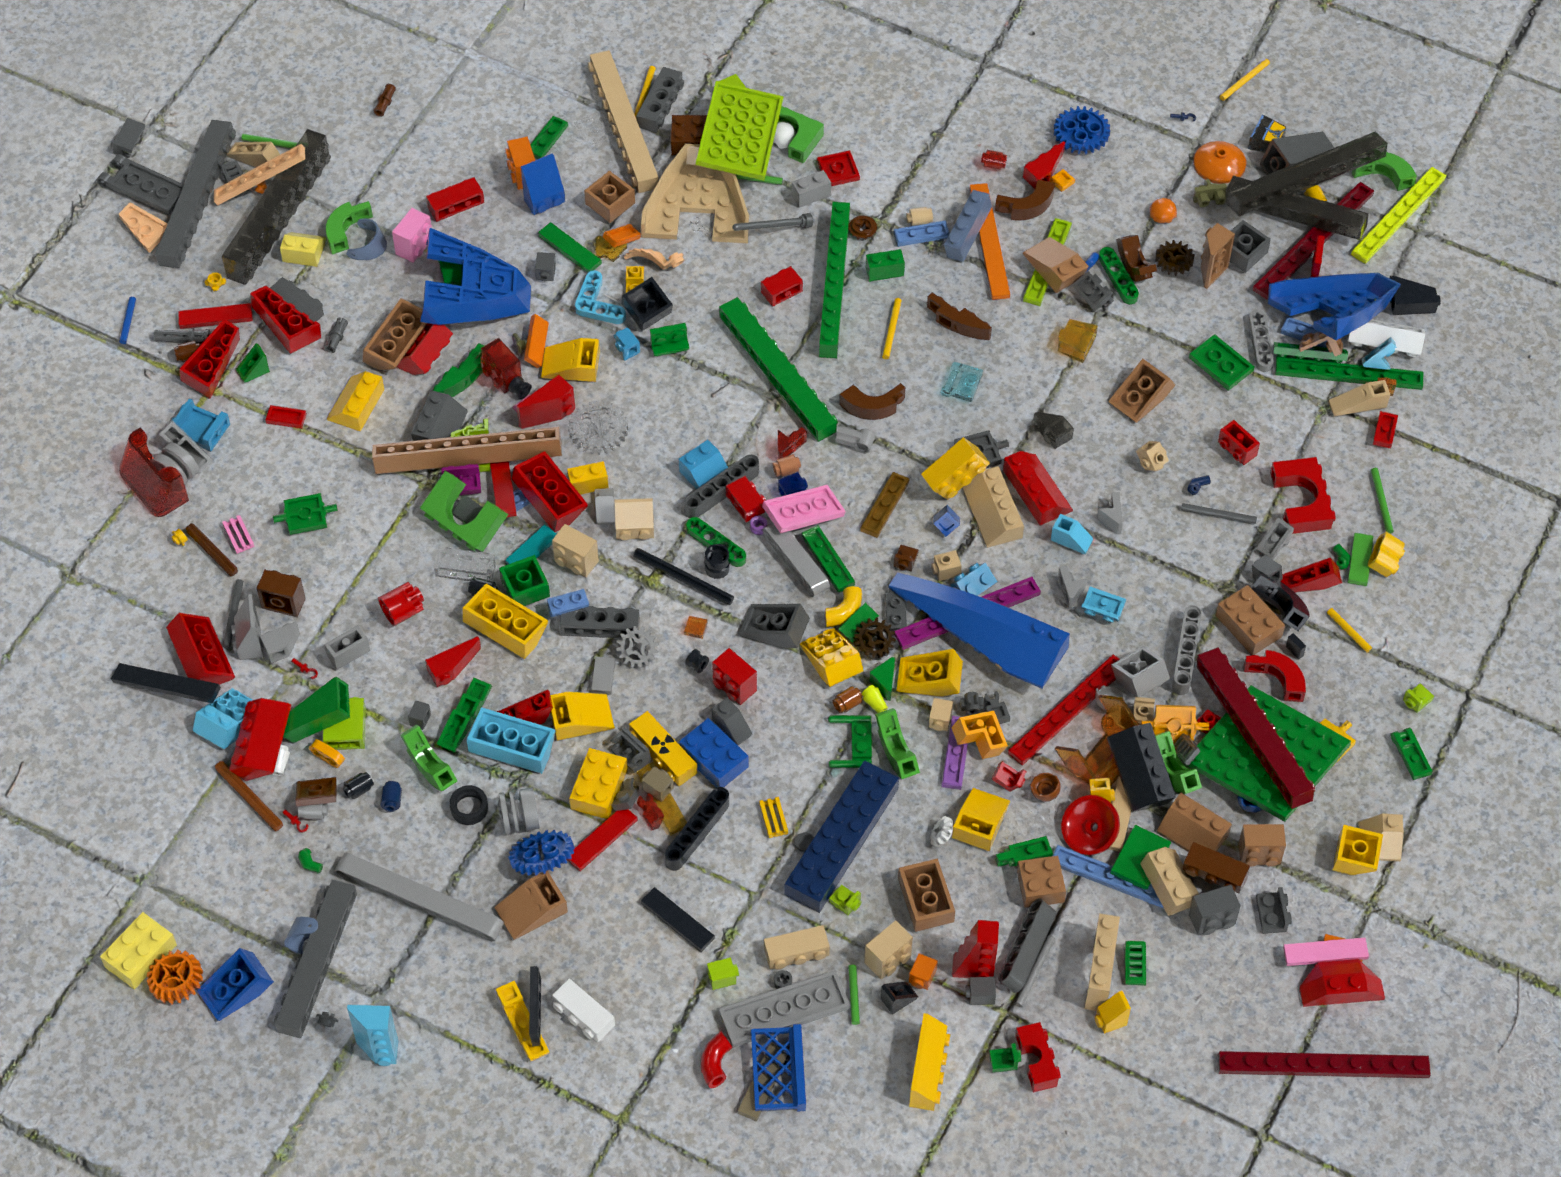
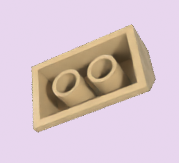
M1164 847L1149 852L1140 864L1167 915L1170 916L1189 909L1193 896L1199 895L1190 876L1183 870V863L1176 850Z

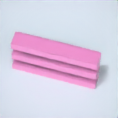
M240 515L236 516V519H229V522H222L237 554L254 547V543ZM239 523L249 543L248 545L245 544L236 524ZM231 526L233 527L241 543L242 547L240 548L238 547L229 529V527Z

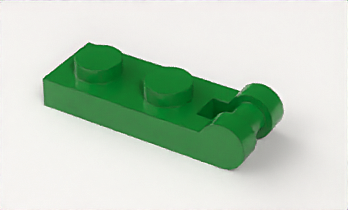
M1409 727L1405 728L1402 732H1392V742L1396 745L1412 779L1416 780L1432 775L1433 771L1413 730Z

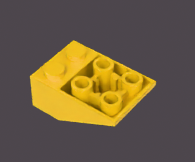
M578 338L545 347L541 378L553 379L559 374L565 380L596 382L600 356L599 339Z
M834 628L827 629L823 633L809 637L800 643L801 648L815 670L829 687L864 671L859 652Z
M563 692L551 695L553 708L550 713L557 741L615 729L607 694Z
M972 788L955 821L952 838L990 851L1010 800Z

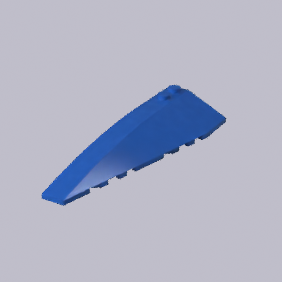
M897 573L888 585L889 589L904 600L915 604V608L926 612L933 621L937 620L940 622L943 628L965 644L969 643L976 652L984 654L994 665L998 664L1002 667L1005 673L1043 689L1069 648L1070 633L974 594L902 573Z

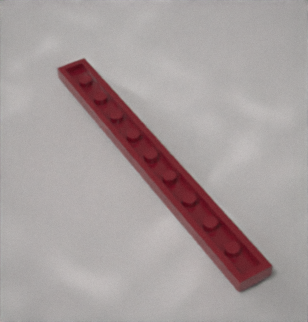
M1359 182L1253 286V291L1268 300L1269 284L1288 280L1314 254L1317 236H1325V243L1373 196L1374 190Z
M1219 1051L1218 1053L1219 1074L1430 1078L1431 1076L1429 1056L1235 1051Z

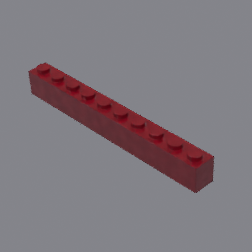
M1219 647L1198 654L1197 669L1290 808L1294 809L1312 802L1315 792L1313 782L1307 779L1303 767L1297 764L1294 754L1288 751L1284 739L1278 736L1275 726L1269 723L1264 710L1259 708L1255 697L1248 692L1245 682L1240 680L1236 669L1229 664L1226 654L1222 653Z

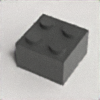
M1242 220L1231 230V232L1235 233L1230 262L1246 273L1268 253L1271 239Z
M1232 885L1193 896L1189 917L1197 935H1209L1218 929H1229L1236 924L1241 905Z

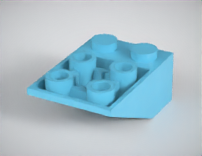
M231 688L215 699L213 704L209 703L196 712L193 732L223 749L227 748L238 739L247 702L253 699Z

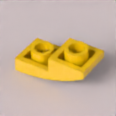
M626 266L627 293L644 282V266Z

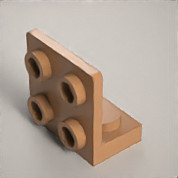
M1321 332L1315 334L1308 333L1300 340L1299 350L1302 352L1327 341L1326 346L1329 352H1333L1334 356L1342 354L1343 343L1341 339L1336 341Z

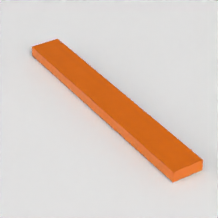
M987 183L970 185V193L976 190L989 194ZM991 208L979 231V238L992 300L1010 298V290L993 208Z

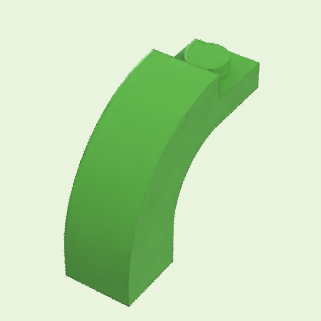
M1382 151L1368 152L1366 159L1355 161L1352 168L1354 178L1369 174L1387 176L1392 180L1397 191L1412 188L1417 177L1411 165L1403 158Z
M349 201L331 213L326 223V235L332 255L349 249L345 232L351 225L357 223L359 219L373 217L369 201L355 206H351Z
M892 708L875 714L881 744L895 773L901 779L919 774L920 770L916 755L908 748L904 740L896 710Z
M416 724L400 735L407 747L406 751L433 787L442 792L458 781L450 766L443 762L433 751L419 725Z
M1170 731L1155 735L1174 792L1187 794L1201 789L1202 785L1197 769H1189L1179 760Z

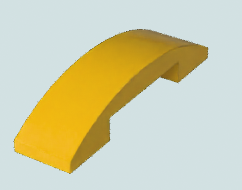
M515 980L496 988L507 1018L530 1062L549 1054L550 1051L542 1035L540 1046L532 1047L529 1036V1011Z

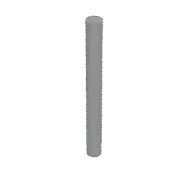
M1047 936L1025 985L1015 1002L1016 1006L1023 1007L1055 941L1053 936Z

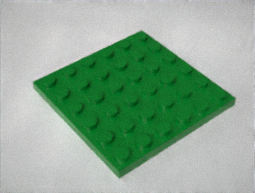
M1250 685L1247 689L1248 692L1255 697L1259 708L1264 710L1269 723L1275 726L1278 736L1284 739L1286 748L1294 754L1297 764L1303 767L1307 779L1316 786L1350 747L1351 740ZM1226 712L1197 745L1200 752L1188 767L1197 769L1198 773L1285 822L1297 807L1294 809L1290 808Z

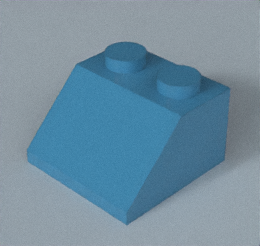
M706 440L679 458V472L696 489L728 468L720 451L709 440Z

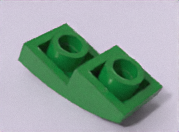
M864 603L838 630L853 643L855 641L853 639L854 635L858 634L855 632L856 628H861L860 623L863 621L867 624L868 618L874 622L875 618H878L879 615L867 603Z

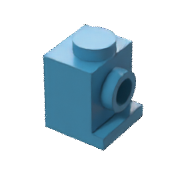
M628 327L614 334L615 346L619 352H623V359L625 361L640 353V342Z

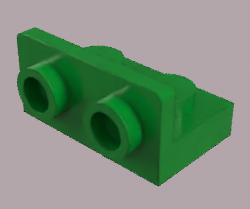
M686 323L650 329V343L654 356L690 349Z

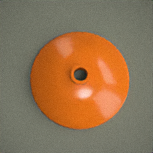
M1213 141L1206 143L1194 155L1193 163L1196 172L1203 179H1209L1212 183L1227 184L1234 182L1244 174L1246 169L1244 153L1237 146L1228 142Z

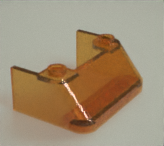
M1099 695L1098 698L1107 711L1101 720V727L1105 735L1085 758L1079 749L1056 746L1054 749L1069 772L1089 785V779L1109 778L1111 787L1119 777V773L1107 737L1139 724L1122 697Z

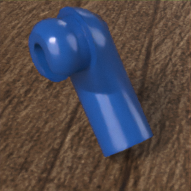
M1093 252L1085 263L1089 266L1087 271L1099 260L1098 253Z

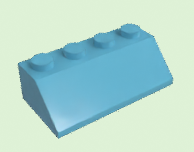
M481 707L467 737L468 752L542 774L550 757L556 731L546 726Z
M347 1005L357 1045L375 1064L381 1066L396 1064L399 1040L390 1006Z

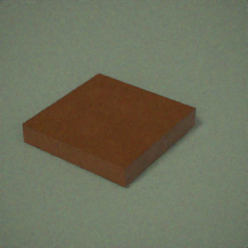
M336 777L296 782V807L337 801Z

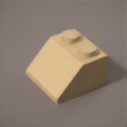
M653 498L614 500L616 539L646 540L654 538Z

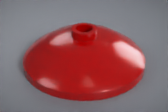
M1082 796L1073 801L1064 812L1061 823L1062 835L1065 842L1074 851L1083 855L1100 854L1112 846L1119 834L1120 819L1118 812L1110 801L1101 796ZM1097 824L1098 828L1093 831V826Z

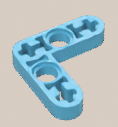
M596 270L588 272L575 302L576 313L591 319L622 324L626 320L625 309L618 305L596 301L603 283L602 274ZM586 291H592L593 295L586 296L584 293ZM601 308L604 309L605 312L599 314L596 312V310Z

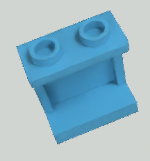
M190 398L181 406L178 415L172 419L201 448L210 452L230 426L227 413L221 411L219 415L206 411L195 406Z

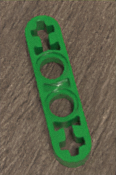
M1110 247L1102 248L1099 253V261L1122 301L1129 305L1135 304L1138 301L1139 292L1114 249ZM1118 267L1120 270L1114 272L1110 268ZM1125 280L1127 284L1121 285L1118 281Z
M692 517L688 519L686 530L690 536L707 548L713 544L728 545L730 564L734 567L745 565L746 552L744 549L700 518ZM706 534H712L714 538L712 540H706L704 536Z

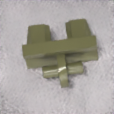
M1209 179L1204 180V185L1194 188L1193 202H1198L1201 208L1207 207L1211 200H1215L1217 205L1225 204L1226 183L1211 184Z

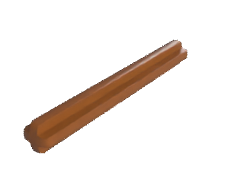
M219 761L215 765L216 771L274 831H279L283 827L282 821L236 774L229 771L230 767L224 761Z

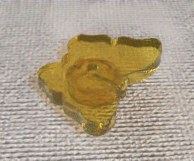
M602 236L595 238L596 256L600 259L604 257L614 262L627 249V243L613 247Z

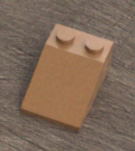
M1051 237L1023 252V255L1055 293L1076 282L1085 274L1089 267L1078 253Z
M1142 358L1108 402L1137 423L1167 397L1175 387V383Z

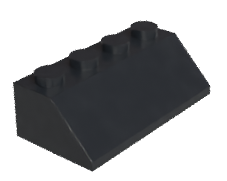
M1151 723L1133 726L1107 737L1131 812L1166 805L1176 798Z

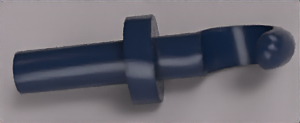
M1181 112V114L1170 113V118H1178L1180 121H1184L1188 117H1193V121L1196 120V116L1193 113H1188L1187 115L1184 112Z

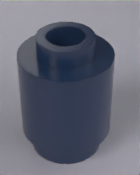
M388 781L382 787L380 806L387 812H394L401 805L402 788L396 781Z

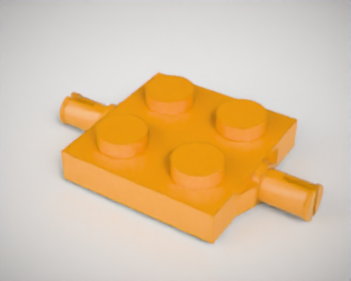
M1156 705L1153 721L1141 720V725L1151 723L1155 735L1170 731L1173 744L1183 733L1194 740L1197 730H1209L1208 722H1197L1195 706Z

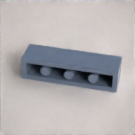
M976 190L971 192L944 244L947 258L964 262L992 208L988 193Z

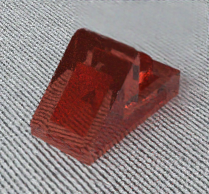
M803 427L793 431L789 437L778 430V459L791 455L807 442V431Z

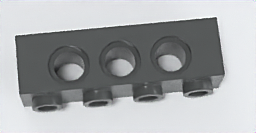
M666 67L661 69L636 116L639 128L657 133L659 127L663 126L666 114L670 113L671 105L673 102H676L679 90L683 89L684 80H682V72Z
M588 606L561 614L560 621L561 636L623 639L620 634L626 635L627 628L633 631V626H637L639 630V609L596 608Z

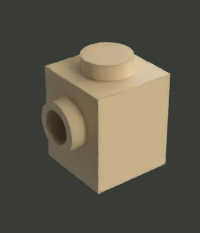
M956 550L934 555L931 569L933 574L937 575L939 581L954 578L961 573L962 565Z

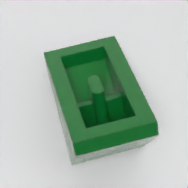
M255 343L236 368L243 382L247 383L270 372L267 357L257 343Z
M895 657L889 658L870 671L869 682L876 688H879L881 695L887 701H891Z

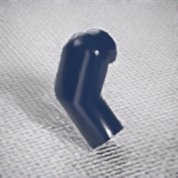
M1209 475L1191 479L1187 487L1188 492L1191 495H1196L1201 486L1209 485L1211 483Z

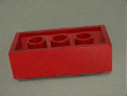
M545 451L514 466L513 482L554 532L561 530L564 524L571 525L588 507L587 502Z
M1018 451L1004 458V473L1040 526L1057 519L1060 514L1066 515L1073 512L1072 507L1036 454Z
M178 613L167 625L166 629L187 677L219 685L233 680L235 675L210 618Z
M265 698L247 702L229 771L245 781L274 773L291 709L290 703Z

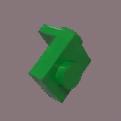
M1011 1043L1010 1048L989 1050L992 1073L1017 1070L1018 1062H1021L1020 1049H1016L1015 1043Z

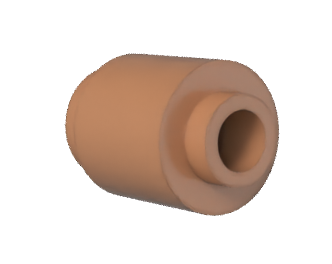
M792 454L777 459L776 462L772 463L776 477H785L799 472L801 463L799 458Z

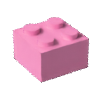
M414 208L409 210L392 231L396 255L413 263L417 258L421 257L423 250L427 247L426 242L429 229L432 228L429 215Z

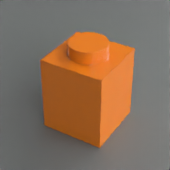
M919 953L909 973V983L915 988L928 990L937 971L938 960Z

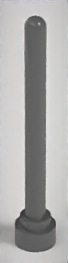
M805 213L799 216V218L734 224L732 229L740 231L792 225L809 228L813 226V216L811 213Z

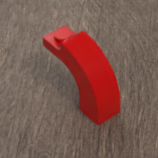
M1265 650L1264 656H1246L1244 672L1270 674L1276 677L1282 684L1284 701H1304L1306 694L1305 678L1301 669L1293 660L1271 650Z

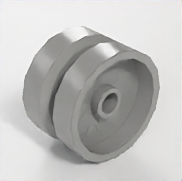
M172 442L162 449V454H157L150 461V466L156 476L168 487L177 491L187 484V479H192L199 472L198 465L193 457L181 446Z

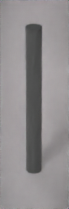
M1182 503L1181 507L1182 511L1256 524L1257 520L1256 516Z
M241 579L236 580L223 641V647L227 649L231 646L233 636L231 626L235 625L234 617L238 612L244 582Z

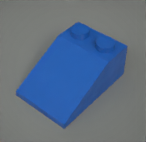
M553 153L521 166L524 201L533 215L542 213L565 202V192Z
M239 948L197 992L215 1018L220 1021L259 997L274 981L253 952Z

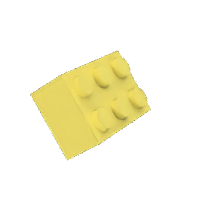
M142 912L100 958L106 969L135 990L147 977V972L151 971L150 965H155V959L160 960L161 953L167 956L169 950L172 951L177 944L171 932Z

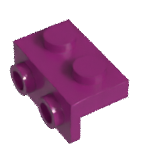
M478 464L441 468L442 475L447 471L466 484L460 495L481 493Z

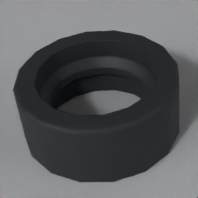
M466 785L456 789L450 798V810L453 818L458 823L464 825H475L481 822L488 812V801L484 791L473 785ZM466 797H475L481 802L480 808L476 812L469 814L460 812L457 804Z

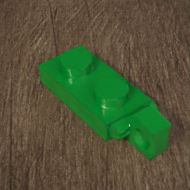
M1047 836L1009 845L1008 848L1004 849L1003 853L996 854L995 861L998 867L1008 864L1009 867L1018 866V861L1052 857L1053 852Z

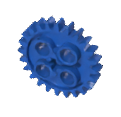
M1077 106L1076 110L1070 107V112L1064 110V113L1059 114V118H1056L1054 136H1056V141H1060V143L1065 142V150L1071 148V153L1077 150L1078 154L1084 151L1086 155L1088 150L1094 153V148L1100 150L1101 146H1105V142H1108L1110 137V124H1108V119H1104V114L1099 115V110L1093 112L1092 107L1089 110H1086V106L1083 109Z
M546 830L543 834L540 831L535 836L530 834V838L523 837V842H516L517 846H512L513 851H509L510 856L508 857L515 872L520 871L521 875L527 872L528 876L535 873L536 876L539 872L546 874L547 870L554 871V867L561 868V863L566 864V859L572 858L571 854H574L573 849L575 848L571 836H568L567 833L563 834L562 831L556 833V830L548 833V830ZM541 844H542V846H541V847H542V852H543V855H544V860H543V861H541V860H542V857H541V853H540V849H539V845H541Z

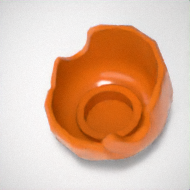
M1157 199L1150 207V216L1157 223H1171L1177 217L1176 205L1171 199Z

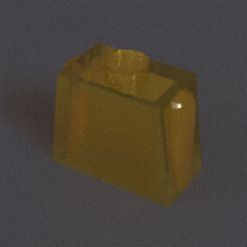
M1069 319L1065 329L1060 330L1058 352L1084 363L1096 339L1098 326Z

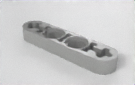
M1254 310L1250 313L1249 327L1256 367L1259 371L1268 372L1273 367L1274 359L1267 318L1263 311ZM1255 317H1257L1260 320V323L1258 325L1257 319ZM1262 331L1265 335L1258 336L1255 332ZM1263 345L1267 350L1261 351L1258 349V346Z

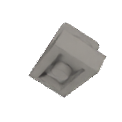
M595 489L597 525L615 524L614 489Z
M1112 492L1111 500H1108V508H1099L1097 519L1116 534H1121L1123 523L1120 492Z
M1278 517L1257 549L1274 560L1283 545L1289 544L1294 528Z
M1066 565L1059 567L1058 580L1069 609L1074 606L1085 590L1087 579L1074 581L1073 574L1068 571Z

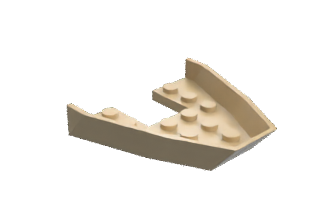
M685 144L665 169L642 211V238L677 240L680 212L715 214L713 242L748 243L749 230L734 231L732 229L734 224L749 222V214L736 174L695 165L700 144Z

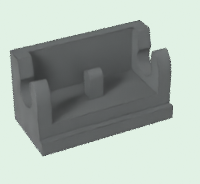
M127 118L113 143V154H121L129 158L131 155L129 153H132L137 140L142 135L145 124Z
M624 727L622 731L610 740L612 743L619 740L610 748L611 752L617 756L627 758V766L634 773L652 761L649 749L627 728Z

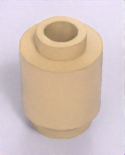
M927 207L909 209V213H906L907 223H910L911 226L933 222L932 209Z

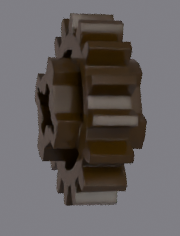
M1175 240L1171 244L1166 241L1165 246L1161 244L1159 249L1156 250L1155 262H1157V267H1162V272L1167 270L1168 275L1171 272L1175 276H1177L1178 272L1184 275L1185 270L1189 272L1190 267H1193L1195 254H1192L1193 249H1188V244L1183 246L1182 241L1178 244Z
M876 617L874 622L868 618L867 624L862 621L860 623L861 628H856L855 632L858 634H855L853 639L858 641L855 642L854 646L860 647L858 652H864V658L871 655L872 660L875 659V656H878L881 660L883 654L888 656L889 650H893L894 646L892 644L896 642V639L892 638L895 635V631H890L891 624L885 626V620L880 623ZM874 636L878 637L875 642L872 641Z

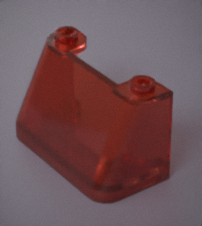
M140 427L128 437L119 473L121 478L152 515L163 517L188 502L189 498L183 477L176 468L170 466L158 471L150 460L153 459V456L147 446L148 437Z

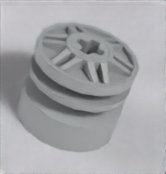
M533 787L520 789L519 799H515L513 792L509 791V801H505L504 792L499 793L498 810L500 821L506 834H511V824H514L515 831L518 833L519 823L522 822L527 831L540 829Z

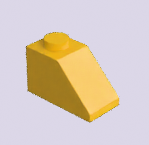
M1123 990L1117 992L1097 1007L1095 1022L1099 1028H1102L1104 1034L1128 1024L1131 1007Z

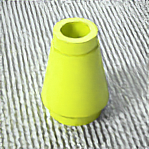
M871 685L862 692V699L877 713L888 709L878 687L876 688L874 685Z

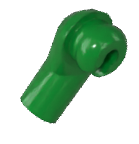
M308 848L300 850L298 859L302 868L321 873L323 864L312 860L311 850Z

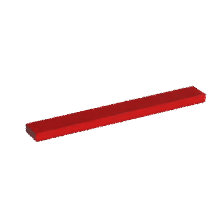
M1114 654L1111 655L1008 750V754L1023 766L1096 698V688L1100 690L1103 685L1108 687L1116 680L1112 664L1120 659Z

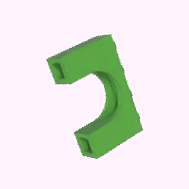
M782 106L778 122L791 124L797 132L788 145V157L804 163L824 136V124Z
M445 471L420 509L425 512L424 516L431 521L437 520L439 527L445 531L451 530L454 538L459 541L465 540L468 548L473 551L478 549L483 552L508 514L495 504L487 501L472 522L458 525L453 518L452 509L454 502L466 484L453 474Z

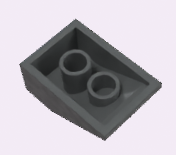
M801 603L751 604L739 635L778 648H798L810 617Z

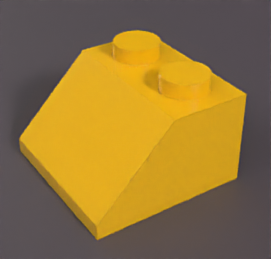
M1343 825L1338 836L1332 870L1349 875L1376 872L1383 834Z

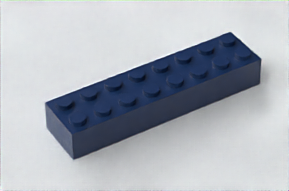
M865 760L863 761L785 882L784 895L818 913L821 912L898 791L899 777Z

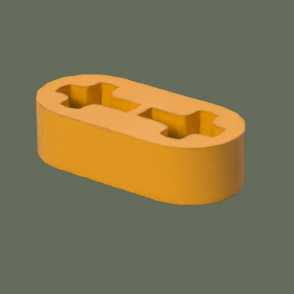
M315 739L309 746L310 751L315 756L335 768H339L345 761L344 756L340 752L318 739Z

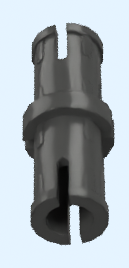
M341 317L337 318L334 328L330 330V337L324 347L327 352L335 353L339 341H342L344 337L343 332L348 325L346 319L342 318L341 320Z

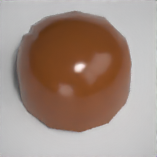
M1040 773L1034 777L1030 788L1036 799L1042 802H1050L1059 795L1061 784L1056 775Z

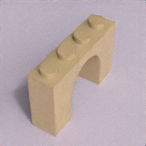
M1099 913L1085 1009L1097 1011V1007L1108 1000L1120 920L1119 916Z

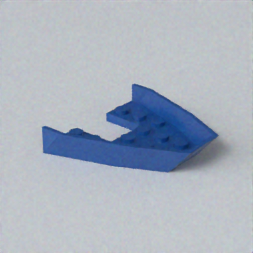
M429 229L426 245H428L427 259L463 264L461 286L426 280L420 322L441 325L486 321L530 312L531 285L518 268L481 248L435 229Z
M1380 273L1338 274L1283 280L1269 284L1268 304L1289 316L1318 308L1333 315L1332 317H1323L1321 320L1314 321L1313 328L1337 341L1365 325L1382 312L1401 284Z

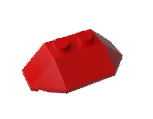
M1359 959L1317 962L1299 987L1303 1007L1385 1000L1381 979Z

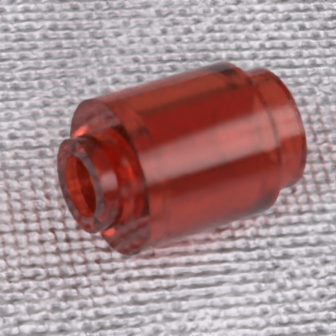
M987 149L986 153L983 152L981 163H984V167L999 170L1001 168L1005 169L1007 155L1003 154L1004 152Z

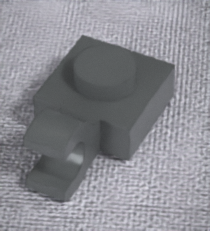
M634 778L626 779L624 790L616 795L612 803L615 811L631 809L639 796L637 793L639 786H633Z

